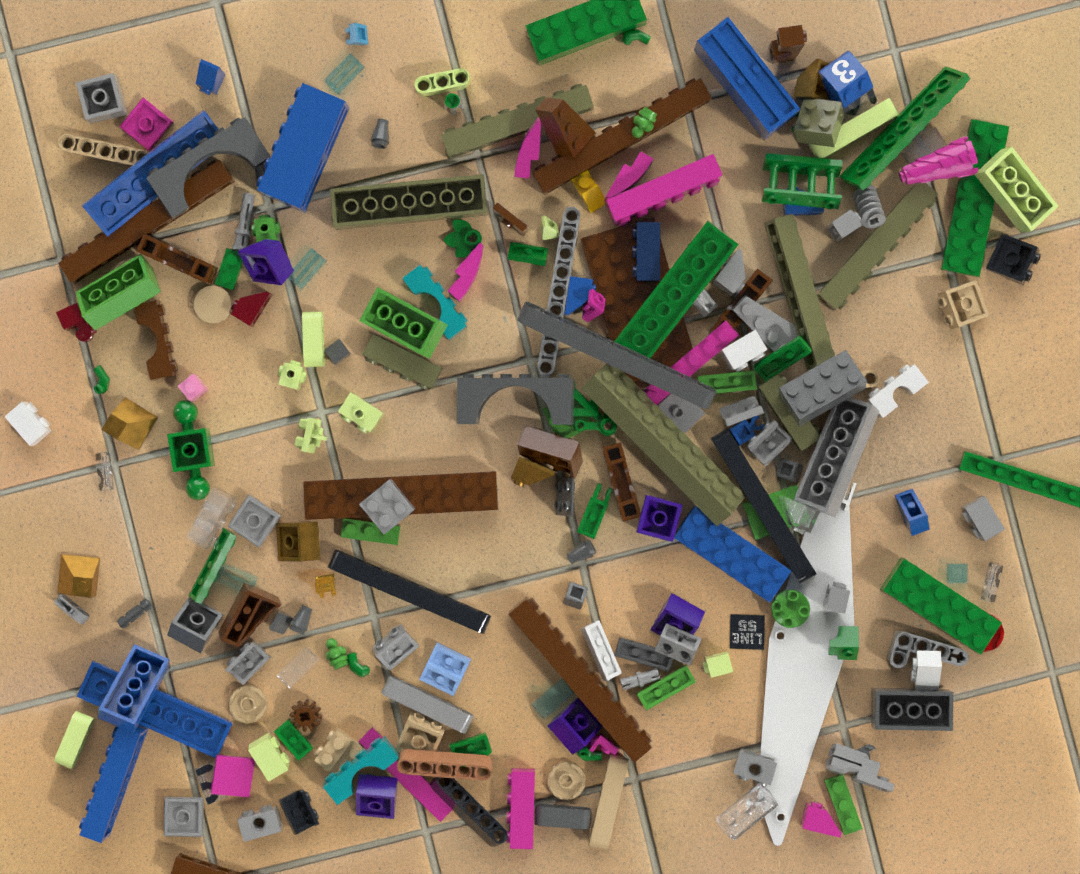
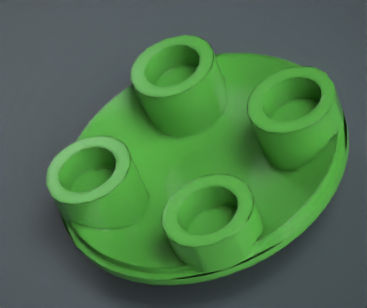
M789 589L776 595L771 605V611L778 624L786 628H795L802 625L808 619L810 604L804 594L797 590Z

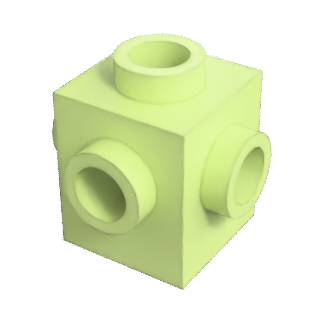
M290 360V363L284 362V365H281L278 371V377H280L278 385L300 390L301 383H305L307 377L305 368L301 367L300 362ZM294 371V376L291 378L290 374Z

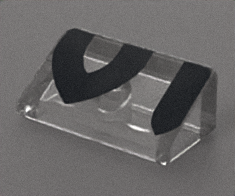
M873 88L849 106L843 108V120L845 123L879 104Z
M96 453L99 490H113L110 453Z
M989 563L981 600L995 602L1003 565Z
M215 761L195 768V773L207 805L228 797V795L210 793Z

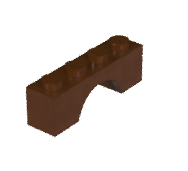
M802 25L778 28L776 32L777 40L771 41L769 45L772 64L795 61L805 42H807L806 30H803Z
M146 234L143 235L136 252L211 285L218 270L216 266Z
M757 268L709 332L712 333L725 321L735 330L741 319L731 309L744 296L756 302L773 280Z
M157 300L141 303L139 306L134 307L137 323L149 327L157 338L156 352L146 361L150 380L156 381L176 376V371H178L176 360L172 358L174 348L172 342L168 340L167 334H170L168 323L164 322L163 315L166 314L164 305L160 304V301Z
M621 442L602 447L622 521L625 522L639 518L641 512Z

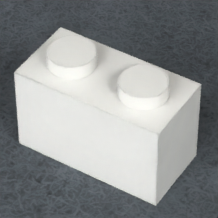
M21 402L5 418L29 446H35L52 431L49 428L50 423L36 413L38 410L31 402Z
M917 651L916 658L912 660L913 670H911V682H915V690H939L942 669L941 651Z

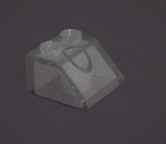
M779 495L777 499L787 524L792 526L790 530L803 535L805 532L811 533L820 512Z

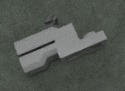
M837 743L832 744L828 755L830 758H827L825 770L839 775L850 773L852 774V781L884 792H893L895 785L890 783L888 778L882 776L877 778L881 763L870 760L869 752L875 749L873 745L867 744L854 750Z

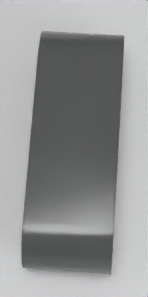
M536 804L535 825L590 829L591 808Z

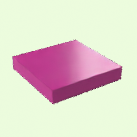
M143 97L119 127L150 152L174 122Z
M216 755L210 793L249 797L255 760L249 757Z

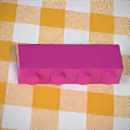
M512 768V774L508 773V785H511V793H507V804H511V812H507V824H510V831H507L506 843H510V849H533L535 769Z

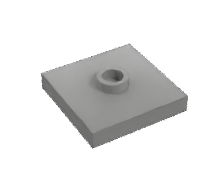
M670 394L658 405L661 411L673 420L674 424L684 433L705 414L699 406L673 394Z
M249 494L227 527L260 548L281 515Z
M165 797L164 836L202 837L204 797Z

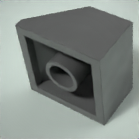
M189 597L171 622L167 636L201 654L211 639L223 614L203 603L199 604Z

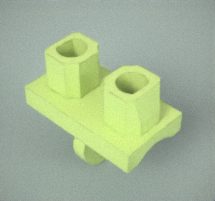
M310 417L308 419H300L299 429L305 430L304 438L297 436L294 445L303 452L315 454V449L320 447L321 440L327 441V437L322 436L324 428H320L322 420Z

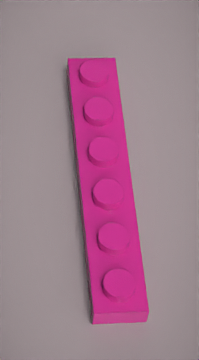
M725 321L671 368L690 377L738 336V333ZM652 384L644 390L656 405L670 394Z

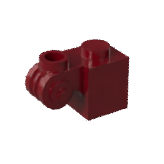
M76 302L56 312L64 330L69 331L76 327L79 328L76 332L78 340L90 342L94 334L97 333V330H94L82 317L79 303Z

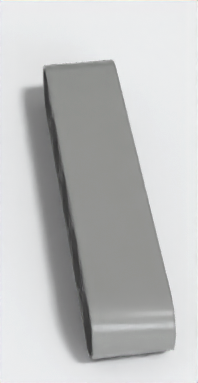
M389 675L381 692L386 697L466 734L474 717L473 714L392 675Z

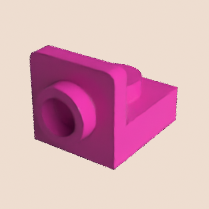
M594 289L589 291L588 301L583 306L582 319L587 323L604 312L605 298Z
M601 732L598 736L595 735L588 743L590 745L589 751L591 752L595 750L598 744L601 745L600 749L608 755L610 752L615 755L619 750V746Z

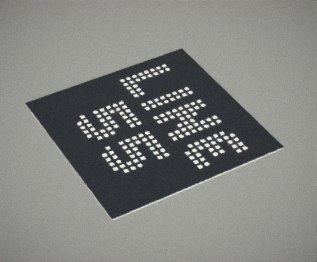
M731 614L730 649L764 650L765 615Z

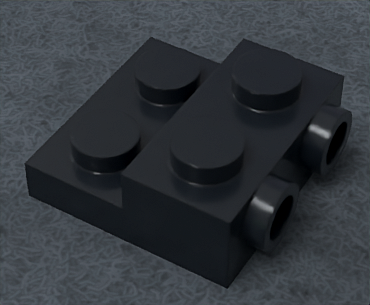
M1002 234L986 269L1024 286L1025 281L1029 282L1032 278L1033 271H1031L1033 264L1037 265L1041 258L1040 250L1037 246Z

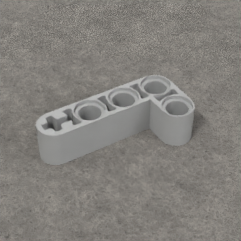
M897 631L892 637L887 661L896 668H902L906 665L910 652L917 654V651H935L939 646H942L944 649L941 654V661L963 666L968 662L969 656L965 650L906 631ZM905 635L907 641L905 644L900 645L898 639L900 636ZM919 641L925 642L923 650L917 649ZM950 652L957 655L960 654L961 659L950 656ZM895 654L901 655V661L899 663L893 662V657Z

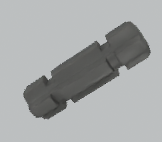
M147 599L142 600L140 605L137 604L129 610L125 617H120L117 620L119 626L125 629L130 625L129 622L133 623L144 614V611L147 612L151 609L150 601Z

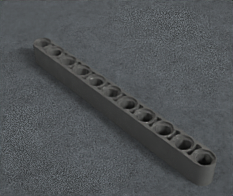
M530 302L524 303L517 318L518 322L701 408L708 409L717 392L714 388Z

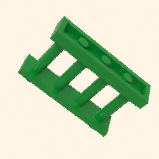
M766 153L763 171H770L769 188H764L761 202L819 207L830 210L839 209L842 195H835V177L839 178L843 160ZM777 172L789 173L788 190L777 189ZM797 174L808 175L807 192L796 191ZM816 176L827 177V194L815 193Z

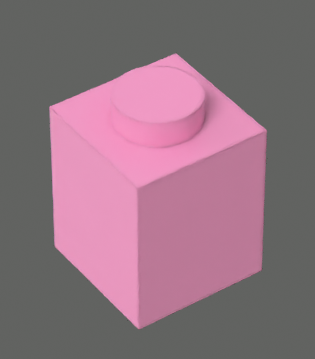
M192 374L178 385L188 400L193 402L209 390L196 374Z

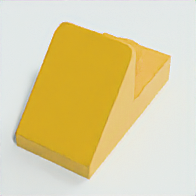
M588 170L571 180L590 213L605 205L606 202L604 201L605 198L602 191L596 185Z

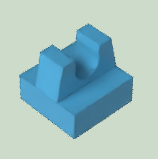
M359 23L349 24V27L345 29V33L350 34V39L346 40V44L368 45L367 25Z

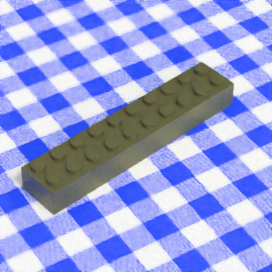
M606 363L581 388L716 526L727 519L746 497L741 489L736 487L728 476L622 370Z

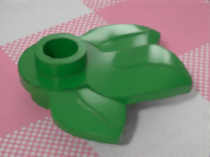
M453 220L455 231L448 234L444 238V242L448 246L456 248V257L463 258L468 256L472 249L482 242V236L479 231L472 229L467 221ZM472 235L475 236L476 241L470 242L469 237Z

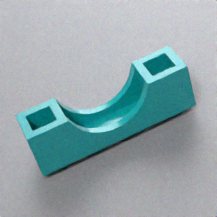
M420 264L402 279L414 295L429 294L439 301L441 306V317L439 320L448 324L444 335L450 341L467 328L465 323L468 320L462 312L458 314L455 311L454 307L456 304L450 297L445 298L442 294L445 290L439 282L434 283L430 278L433 274L428 267L423 268Z
M386 736L381 739L380 737L375 739L370 744V748L366 751L365 749L359 751L355 755L356 758L351 762L346 761L340 766L341 770L335 774L334 772L330 773L324 779L323 788L337 805L353 794L352 779L358 770L367 766H374L385 770L399 759L398 751Z

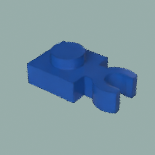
M759 415L752 417L749 423L747 420H743L729 429L738 446L755 436L753 430L763 429L764 424L760 426L755 424V420L759 418Z

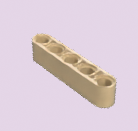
M64 134L58 140L60 149L69 154L129 167L138 162L142 156L148 154L144 150L70 134ZM72 140V147L67 149L65 146L66 142ZM91 144V150L85 153V145ZM109 147L110 154L104 157L103 150ZM128 151V159L122 161L121 155L124 152Z
M611 754L609 756L588 846L608 850L629 762L627 758Z

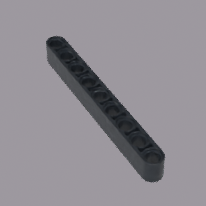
M728 428L711 437V440L798 582L802 584L817 575Z
M336 549L327 566L333 571L482 634L485 633L492 617L483 611Z

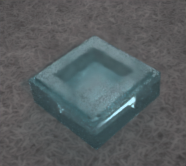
M947 564V583H967L968 564Z

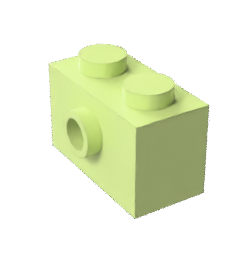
M350 392L338 411L342 414L340 417L348 423L351 421L358 424L356 428L365 434L367 431L372 433L385 414L352 392Z
M270 733L250 743L248 751L268 782L286 772L290 762L285 752L282 753L279 749L280 744L276 737H272Z

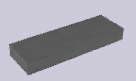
M619 637L614 654L616 657L670 672L673 658L656 652V647Z

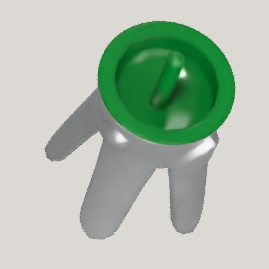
M450 93L445 97L444 110L450 108L452 115H456L457 107L460 109L464 108L458 95Z

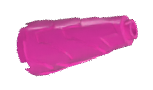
M967 136L950 142L949 145L902 167L899 172L901 182L909 185L953 177L960 178L978 173V168L973 169V165L977 164L978 161L971 141L966 142L968 140Z

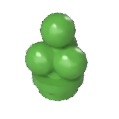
M645 106L643 110L638 112L641 115H636L633 119L636 127L632 129V135L635 138H640L643 135V130L646 132L651 131L654 127L652 122L655 123L657 114Z
M328 639L326 647L329 651L325 656L330 661V666L337 670L348 665L345 647H337L335 639Z

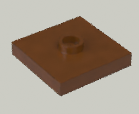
M499 203L495 204L493 212L502 219V223L509 229L514 228L523 236L528 232L525 223Z

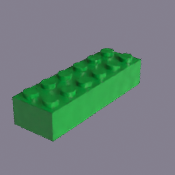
M590 0L527 24L525 29L540 66L624 34L626 31L646 25L647 18L640 0Z
M902 557L880 588V590L980 655L1002 624V622Z

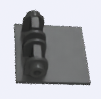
M557 477L555 483L557 494L554 503L556 515L573 517L575 501L574 478Z

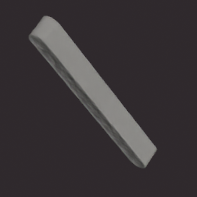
M568 207L563 213L547 306L548 311L553 306L560 307L561 313L558 315L560 317L564 316L580 222V212L575 207ZM569 212H574L577 215V219L569 221L566 215ZM565 231H572L574 237L571 240H566L563 237V233ZM562 250H569L571 256L568 259L561 258L560 252ZM558 269H566L568 272L567 276L559 278L556 274ZM557 287L563 288L564 295L556 297L553 293L554 289ZM545 334L542 336L537 369L540 374L551 375L555 369L559 341ZM548 343L555 347L554 352L551 354L544 352V346ZM544 362L551 364L552 369L548 373H544L540 369L541 364Z

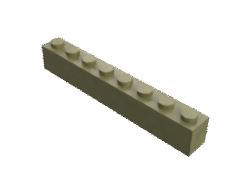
M577 84L572 86L569 91L564 92L560 90L554 92L552 97H549L563 99L578 115L594 110L587 85ZM539 97L531 104H527V102L516 106L517 109L511 111L509 109L501 110L498 112L499 115L491 117V115L480 118L481 121L473 123V121L462 124L461 128L456 130L455 127L444 130V134H441L449 159L527 133L538 118L535 109L546 97Z
M915 183L886 216L885 223L875 228L817 294L819 299L833 311L837 308L841 310L848 302L846 298L849 294L854 295L860 288L858 284L863 279L866 281L873 274L871 269L875 265L879 267L886 259L884 255L887 251L892 252L899 244L896 241L901 236L904 238L911 231L909 226L913 222L918 223L924 216L922 212L925 208L930 209L937 201L935 197L938 193L927 183Z
M790 214L774 218L764 224L792 320L796 327L797 337L800 335L812 349L811 353L804 357L807 370L834 357L835 352L832 349L830 335L824 321V314L820 308L819 297L815 291L813 277L803 250L797 222L794 219V215Z

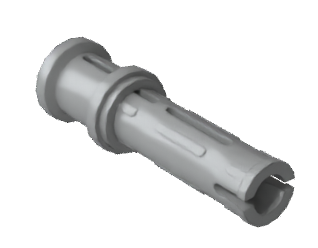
M243 193L238 228L234 231L236 237L232 250L239 251L248 246V240L251 236L249 228L254 194Z

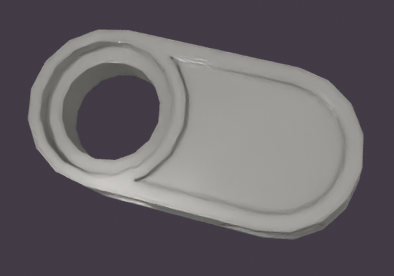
M60 593L54 601L60 609L80 624H84L90 617L84 609L64 594Z

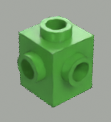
M261 215L259 219H254L255 225H252V234L256 236L257 242L264 239L278 241V233L281 231L280 224L276 222L275 218L270 217V215Z

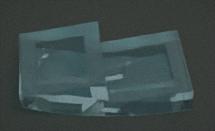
M561 678L531 705L545 719L575 692Z

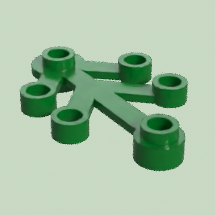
M574 381V399L583 407L574 408V416L593 417L597 421L585 422L578 420L574 425V429L577 432L599 430L604 436L613 435L617 430V424L605 412L603 417L598 412V405L591 398L589 402L575 388ZM582 423L584 428H577V424ZM609 424L611 429L606 430L604 425Z

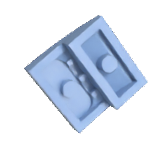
M437 642L419 680L454 696L471 658Z

